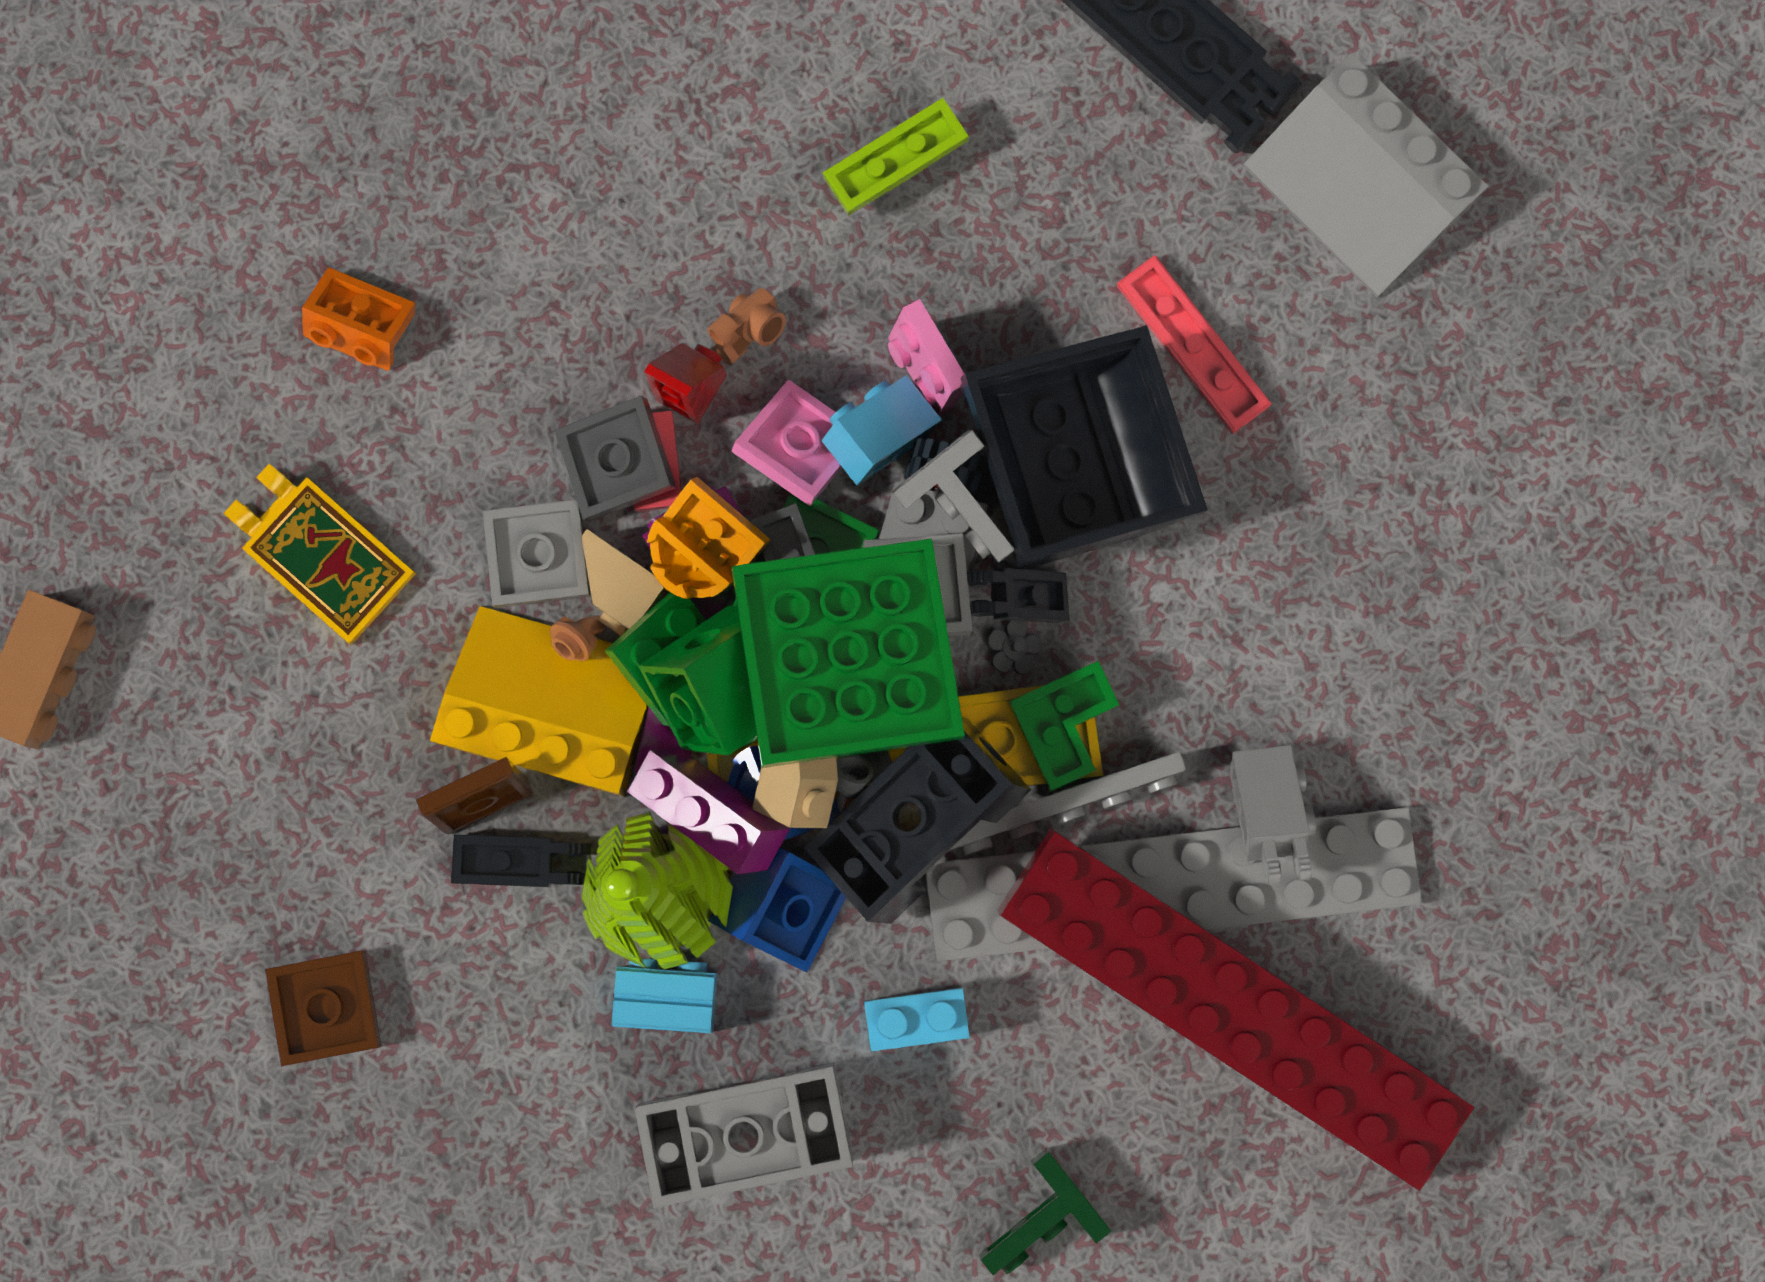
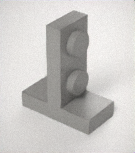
M968 430L891 492L906 509L937 485L941 492L934 498L952 520L961 515L972 529L965 537L982 559L991 554L995 560L1000 562L1013 552L1014 548L953 472L984 447L974 432Z

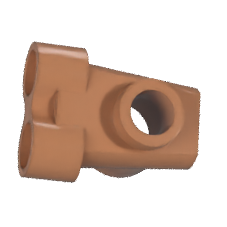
M760 287L750 296L746 293L737 296L730 305L729 313L727 315L722 314L707 328V332L716 344L714 351L722 358L724 363L732 366L747 352L746 348L753 341H756L761 346H768L774 343L785 328L786 318L778 310L775 298L766 289Z

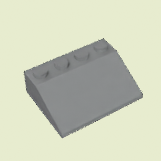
M1352 53L1309 93L1243 164V167L1376 298L1479 199L1488 187L1467 164Z

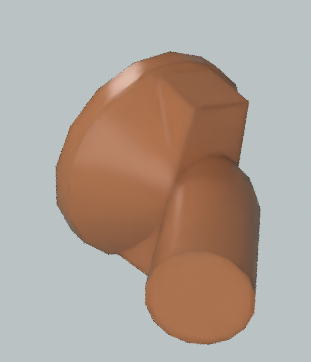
M563 616L550 628L552 647L566 660L585 661L597 646V637L594 635L602 633L605 630V625L598 621L600 616L585 617L576 622Z

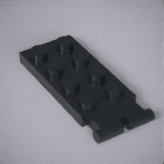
M1062 0L1063 3L1199 123L1203 124L1209 118L1228 135L1224 143L1234 153L1238 154L1266 124L1265 119L1255 108L1259 105L1265 112L1274 115L1301 86L1300 80L1294 74L1287 72L1282 77L1263 60L1267 50L1210 0Z

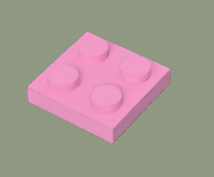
M918 299L903 307L888 337L890 341L888 348L895 363L900 368L906 367L914 381L913 384L940 417L952 410L962 395L960 391V385L962 384L960 378L964 375V372L923 303Z
M789 379L739 436L732 449L735 455L809 506L814 503L842 468L821 441L833 426L829 419L835 411Z

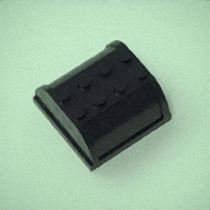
M1147 325L967 372L960 378L962 382L960 391L964 403L970 407L980 441L984 445L983 451L1013 541L1014 551L1012 553L1018 567L1047 564L1132 540L1181 520L1202 515L1208 511Z

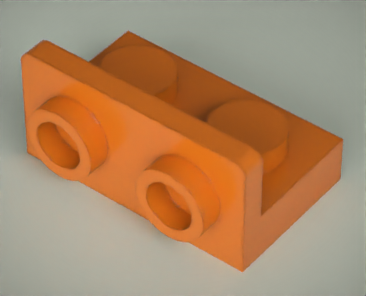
M328 267L302 306L303 335L318 346L333 348L354 357L364 365H374L389 371L394 363V347L415 315V302Z

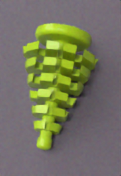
M651 812L626 818L627 825H625L626 833L624 835L617 823L598 839L599 847L597 848L596 866L590 854L588 856L582 890V901L587 908L582 914L587 927L595 940L601 937L605 946L611 952L646 969L647 967L633 941L637 942L643 950L646 949L649 956L654 960L656 959L663 969L686 964L688 961L681 946H685L687 949L690 948L692 954L698 958L716 943L710 930L712 923L708 922L712 912L715 916L718 915L725 927L727 925L733 886L725 871L730 868L670 823H668L670 830L668 834L661 833Z

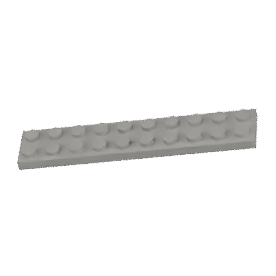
M1409 807L1315 818L1316 833L1315 835H1309L1307 843L1311 864V879L1298 881L1294 871L1293 856L1278 857L1282 872L1280 883L1269 885L1266 881L1262 859L1247 861L1240 827L1079 846L1206 930L1422 904ZM1035 851L947 861L931 867L926 872L936 962L1049 949L1002 918L997 911Z

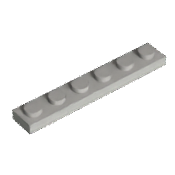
M1180 752L1013 807L997 823L980 820L949 851L963 847L965 856L993 847L990 838L1009 831L1011 840L1039 831L1036 823L1038 821L1055 816L1057 824H1062L1085 816L1083 809L1085 805L1101 800L1103 808L1106 809L1132 800L1129 793L1130 790L1147 785L1149 792L1154 793L1177 785L1175 775L1186 771ZM945 855L932 867L947 862Z

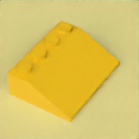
M479 606L445 689L430 741L495 761L507 757L516 767L624 797L642 738L649 707L605 652L613 643L597 639V646L587 660H566L552 647L550 625Z

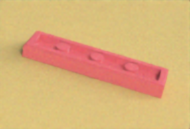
M1156 255L1117 282V288L1232 435L1271 406L1272 403Z

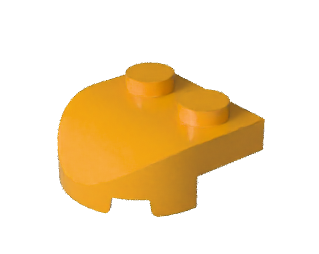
M695 477L690 479L665 514L656 519L650 528L647 543H650L653 561L650 568L659 583L676 596L685 599L713 597L734 585L732 566L753 563L771 539L701 479Z

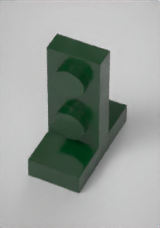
M1047 1149L1039 1153L1031 1162L1055 1193L979 1254L980 1260L993 1276L1001 1269L1007 1275L1019 1267L1029 1257L1025 1249L1040 1237L1046 1243L1057 1236L1068 1225L1064 1218L1069 1213L1074 1215L1096 1244L1112 1232Z

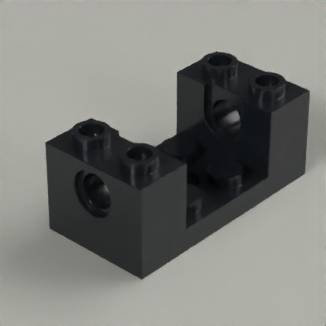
M962 717L965 734L963 739L908 747L829 823L827 828H824L804 848L867 922L893 923L926 891L918 880L980 820L997 823L1031 791V788L965 717ZM908 803H915L921 811L920 824L912 831H905L900 826L898 820L901 808Z

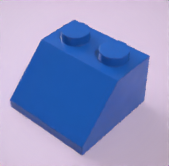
M779 847L767 870L744 874L733 872L730 878L733 889L726 927L721 923L718 915L715 916L713 912L708 922L807 973L846 896L822 869Z

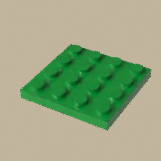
M932 538L732 566L762 768L964 738L965 734Z

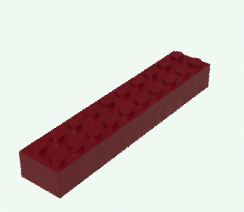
M1052 828L997 909L1002 918L1418 1191H1421L1475 1108L1453 1091Z

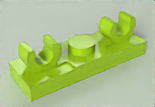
M941 98L822 172L823 178L847 215L850 216L968 142L969 136L945 99Z

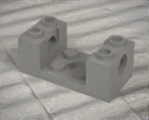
M835 1063L787 1072L784 1076L692 1095L685 1093L642 1102L634 1107L653 1208L853 1167L854 1159ZM748 1122L756 1128L758 1142L753 1149L741 1151L731 1144L729 1134L732 1126L736 1123Z

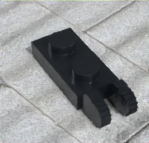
M1013 568L967 572L968 585L971 587L991 585V601L974 600L970 602L971 616H993L995 620L1048 623L1070 621L1067 579L1064 572Z
M454 834L451 883L551 888V884L584 885L585 874L582 871L552 873V855L567 854L570 857H584L585 855H591V844L553 842L552 838Z

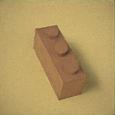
M27 590L0 653V737L34 749H39L42 742H47L51 738L58 721V717L54 715L60 698L61 696L66 697L71 692L76 681L77 672L73 668L80 651H87L94 639L96 628L92 623L95 615L32 590Z

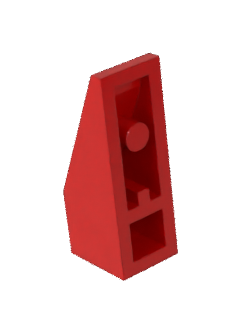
M681 343L650 362L644 371L657 402L696 424H699L727 376L724 366L719 364L722 358L714 351L700 344H697L695 349H692Z

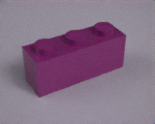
M681 748L649 750L627 791L736 874L767 870L790 829L753 810L754 802Z

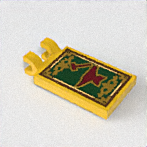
M268 464L256 478L278 496L277 500L260 518L237 499L223 514L251 537L242 549L348 644L352 645L416 573L308 477L296 487L271 464Z

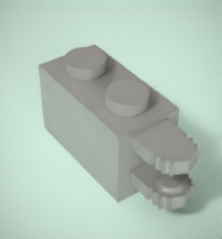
M1291 745L1233 752L1230 778L1247 861L1262 859L1266 881L1269 885L1280 883L1282 872L1278 857L1293 856L1294 871L1298 881L1310 880L1311 864L1307 843L1309 835H1315L1316 824L1312 806H1304L1301 792L1306 791V775L1303 763H1295Z

